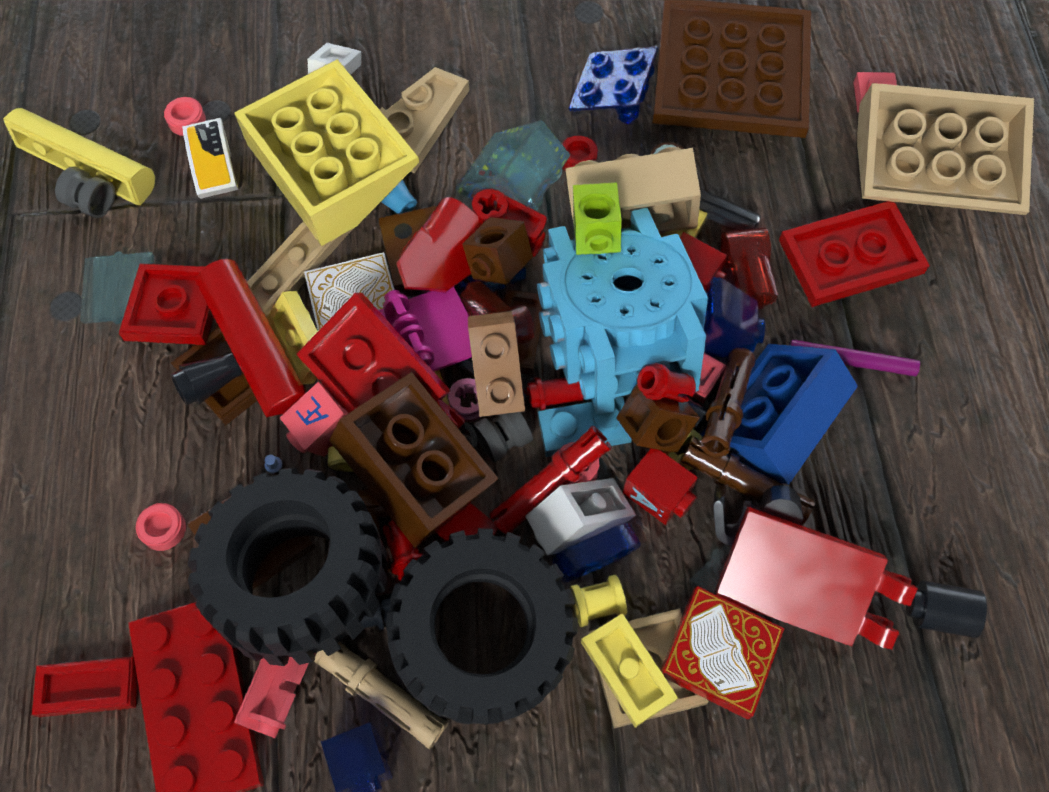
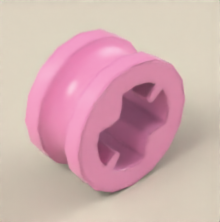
M464 378L458 380L450 388L451 391L448 394L449 405L463 417L465 422L476 421L481 418L478 403L475 405L471 402V407H462L461 399L459 398L461 395L463 398H466L465 393L475 394V401L478 402L475 379Z

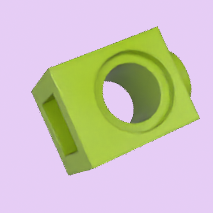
M617 182L573 185L576 255L621 252L622 221Z

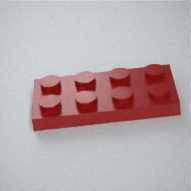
M196 602L128 622L156 792H245L264 786L254 731L234 723L246 695L237 648H233L203 617L195 605Z

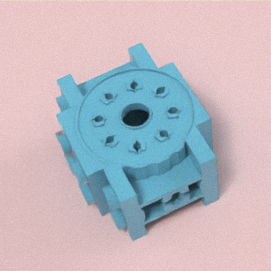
M648 207L631 211V227L621 229V252L576 255L575 239L570 240L565 226L548 229L549 248L543 249L545 262L542 264L543 283L537 284L542 309H545V311L539 312V319L544 337L551 336L554 343L550 344L554 367L556 370L563 369L567 383L579 382L584 400H592L597 415L614 412V399L631 394L637 384L640 371L653 363L663 364L669 371L690 374L696 383L695 392L699 391L706 340L704 324L708 296L679 235L673 234L661 237Z

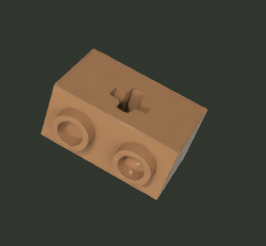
M512 311L468 316V331L480 417L525 411L515 322Z

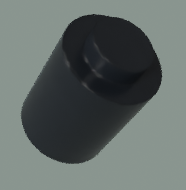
M924 580L919 582L918 590L911 606L906 605V614L913 618L916 628L971 638H978L981 635L987 616V601L982 591Z

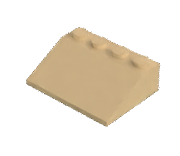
M872 83L859 104L857 148L862 199L1027 215L1030 207L1034 98Z

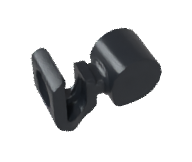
M721 484L715 488V532L717 538L726 545H733L747 506L802 525L803 513L800 496L789 486L776 485L770 487L764 492L758 504L752 505V501H743L740 518L734 523L729 521L725 515V485Z

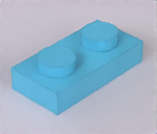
M615 398L614 412L601 415L596 414L592 402L538 411V421L546 457H551L563 445L577 441L591 426L598 428L607 438L605 443L608 441L611 446L631 443L632 439L616 419L625 404L624 398Z

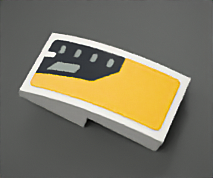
M217 118L182 126L197 196L201 199L239 190L222 119Z

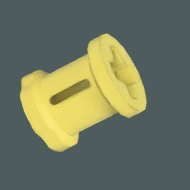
M616 574L609 576L607 582L580 588L578 584L570 586L575 601L573 609L580 627L588 626L589 620L615 613L617 616L622 613L624 616L627 614L626 599Z

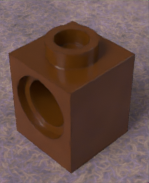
M490 217L462 244L472 277L476 280L507 285L533 258L524 221Z
M636 384L616 419L636 446L677 453L700 417L688 402L681 403L668 398L660 400L647 399Z

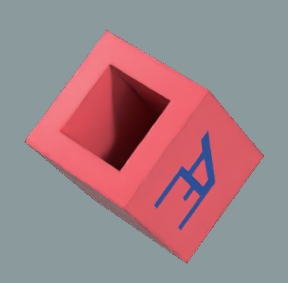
M317 382L280 419L289 430L286 434L287 439L297 450L302 453L308 451L325 457L328 454V448L333 446L329 441L339 420L349 413L322 383Z

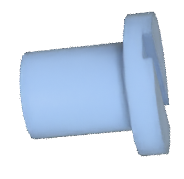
M267 455L264 464L267 472L271 474L279 472L283 465L281 459L274 455Z

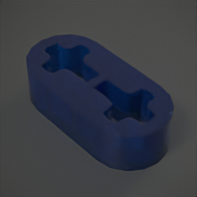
M623 523L564 549L552 561L554 564H557L564 574L561 580L569 582L628 556L641 546V543L631 524Z

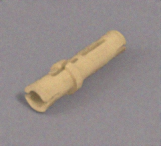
M338 642L341 649L329 656L323 650L317 652L314 662L347 686L345 690L353 697L358 694L364 700H367L377 710L413 735L429 750L446 729L447 721L428 710L409 693L386 678L376 669L377 664L371 659L363 660L341 642Z

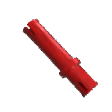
M591 426L586 433L563 452L560 449L551 456L552 461L544 469L532 477L505 502L490 512V517L495 520L493 523L504 534H507V532L512 533L516 527L527 519L525 516L560 485H567L570 482L577 483L583 478L582 472L612 449L608 441L605 443L607 438L595 426Z

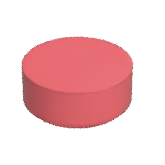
M191 97L174 99L166 106L164 111V118L170 130L181 136H184L182 126L206 121L201 104Z
M167 503L150 505L142 511L136 522L138 538L147 547L156 551H165L175 547L182 540L186 531V522L183 515L174 506Z

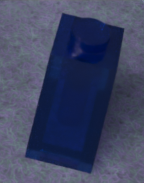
M713 277L707 294L704 352L712 357L729 358V352L735 348H746L754 352L757 343H763L765 336L764 318H758V302L723 278Z

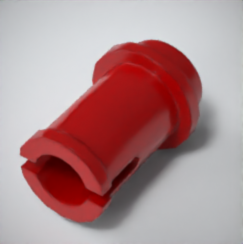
M653 363L644 367L637 378L639 390L647 399L651 400L668 398L684 403L689 401V398L685 395L693 397L696 389L695 380L690 374L669 371L665 365Z
M536 377L534 382L527 383L526 386L530 397L529 406L531 409L538 408L541 411L545 410L546 406L583 401L579 382L568 384L565 377L541 381L540 377Z
M391 521L389 526H383L382 531L393 558V563L390 566L392 574L397 575L401 581L404 576L403 570L412 559L418 560L423 554L419 553L418 547L414 548L394 521Z

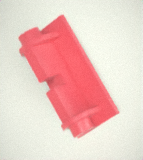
M289 657L288 664L278 666L270 665L264 658L261 659L234 723L276 738L279 729L285 730L286 728L284 722L296 695L294 691L297 684L300 685L309 663L298 665L293 657Z

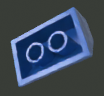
M768 344L752 368L741 406L743 412L740 427L734 430L729 453L732 452L739 456V461L750 468L761 472L779 483L789 485L858 387L836 349ZM706 428L700 434L701 437L704 436Z

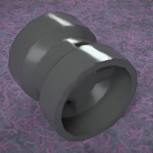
M74 166L67 168L59 176L55 187V194L60 203L72 208L79 207L82 213L94 218H101L108 213L114 203L115 187L111 182L100 177H91L90 173Z
M521 412L499 414L492 419L484 418L473 424L474 433L481 447L493 463L504 458L510 448L514 446L523 447L533 441L530 428Z

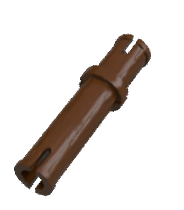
M735 348L729 352L728 362L716 399L709 404L706 419L708 424L700 446L706 454L713 457H723L729 453L734 430L740 427L743 412L741 406L756 359L753 352L746 348Z
M695 436L690 439L683 451L685 454H682L680 462L683 464L685 463L715 479L714 484L717 486L724 484L758 503L767 489L772 486L783 485L740 462V457L732 452L723 457H713L706 454L701 449V441ZM797 493L800 496L802 505L803 525L812 512L808 507L813 508L815 501Z

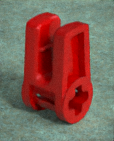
M484 189L473 197L472 211L483 222L487 221L490 217L524 221L533 257L538 254L545 241L546 233L544 229L547 224V217L504 195L499 190ZM494 201L497 202V208H494Z

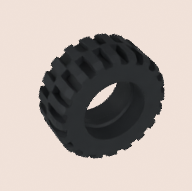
M296 468L280 469L279 475L271 477L266 472L253 477L254 483L246 487L239 484L229 491L231 495L229 499L223 504L218 501L208 512L211 517L208 524L201 523L194 537L199 546L198 548H191L189 552L187 566L193 573H190L188 583L190 592L197 599L195 605L203 617L233 648H238L244 656L255 661L264 658L270 665L285 666L288 664L289 657H293L298 665L314 662V653L323 650L327 656L341 649L338 644L340 640L347 635L354 640L364 630L360 623L365 615L370 618L373 617L380 606L375 593L382 594L386 589L388 577L384 569L388 565L387 551L382 543L383 539L364 501L356 491H350L344 481L335 476H329L326 479L323 471L305 469L303 475L299 474ZM300 536H318L330 540V550L324 566L306 586L281 597L266 598L253 595L255 573L264 557L276 546Z
M478 528V532L475 535L466 536L464 530L449 535L448 541L441 544L434 541L425 547L424 554L418 560L412 559L403 570L404 576L400 583L395 584L390 597L391 605L389 612H387L386 623L388 646L394 667L410 694L429 708L428 710L440 717L443 716L457 723L468 725L495 724L515 718L541 703L557 687L564 677L562 674L566 666L571 663L575 648L572 647L573 637L578 633V618H574L572 615L571 607L575 604L571 589L565 590L561 582L564 574L555 563L550 566L543 559L545 552L535 544L530 549L519 543L521 537L507 532L505 537L493 535V529ZM470 582H487L504 588L517 599L525 614L527 633L521 652L511 664L494 673L473 674L457 668L443 655L436 641L435 618L441 603L453 590Z

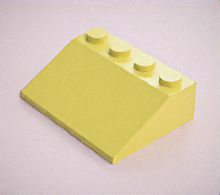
M338 59L234 112L247 145L321 246L357 227L419 163L416 153Z

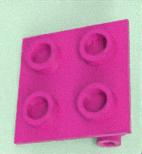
M454 287L446 293L430 291L410 299L405 294H401L399 290H392L385 294L383 309L378 311L434 372L472 357L468 331L469 315Z

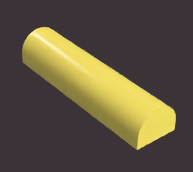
M14 109L3 118L17 148L63 170L75 166L90 173L91 177H100L107 180L115 187V195L141 206L154 188L155 175L152 169L26 109Z

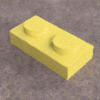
M282 292L267 316V320L302 384H312L316 381L317 377L296 354L318 331L298 292Z
M623 613L581 639V644L635 728L678 699Z

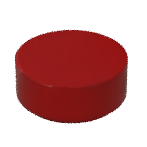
M577 135L571 136L562 142L559 149V163L564 171H566L565 168L574 167L582 161L593 160L597 162L598 148L590 138Z

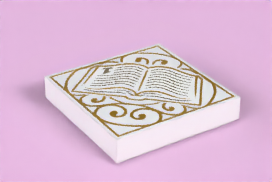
M384 252L304 272L318 331L354 293H363L377 310L383 309L385 294L394 290Z

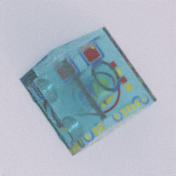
M542 120L494 133L455 189L461 195L472 200L478 192L484 189L499 190L504 195L536 211L543 203V195L549 186L562 175V167L570 157V153ZM494 201V208H497L496 201Z

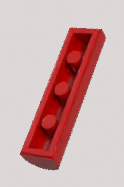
M231 259L214 261L201 270L196 283L265 416L271 417L284 414L307 392L238 264Z

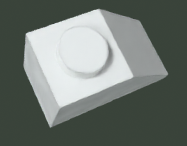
M614 478L560 485L525 517L531 525L538 543L544 548L547 555L575 550L631 520L636 514Z

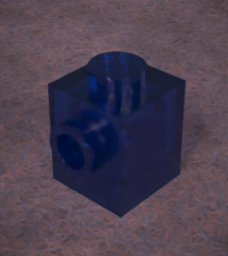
M370 722L321 742L336 792H379L382 790L381 782L393 778L378 730Z

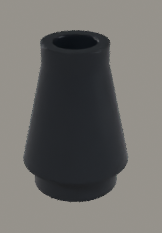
M229 352L222 356L179 365V370L170 375L181 399L188 406L194 402L200 405L230 381L241 376L242 373L233 354Z

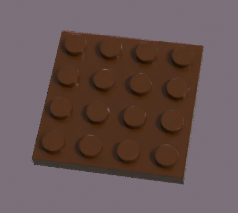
M664 0L652 123L806 138L809 130L811 10L704 0Z

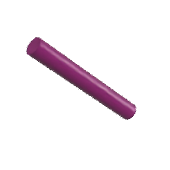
M793 339L789 342L790 346L836 349L847 366L915 377L920 370V360Z

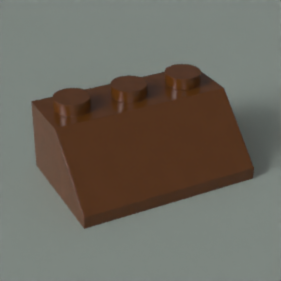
M412 372L341 418L329 439L330 443L414 548L450 522L499 479Z

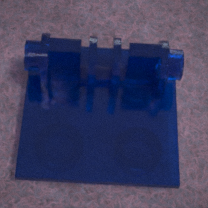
M658 47L590 53L569 105V111L615 108L618 119L622 123H632L639 116V103L644 101L649 88V78L655 72L653 63Z

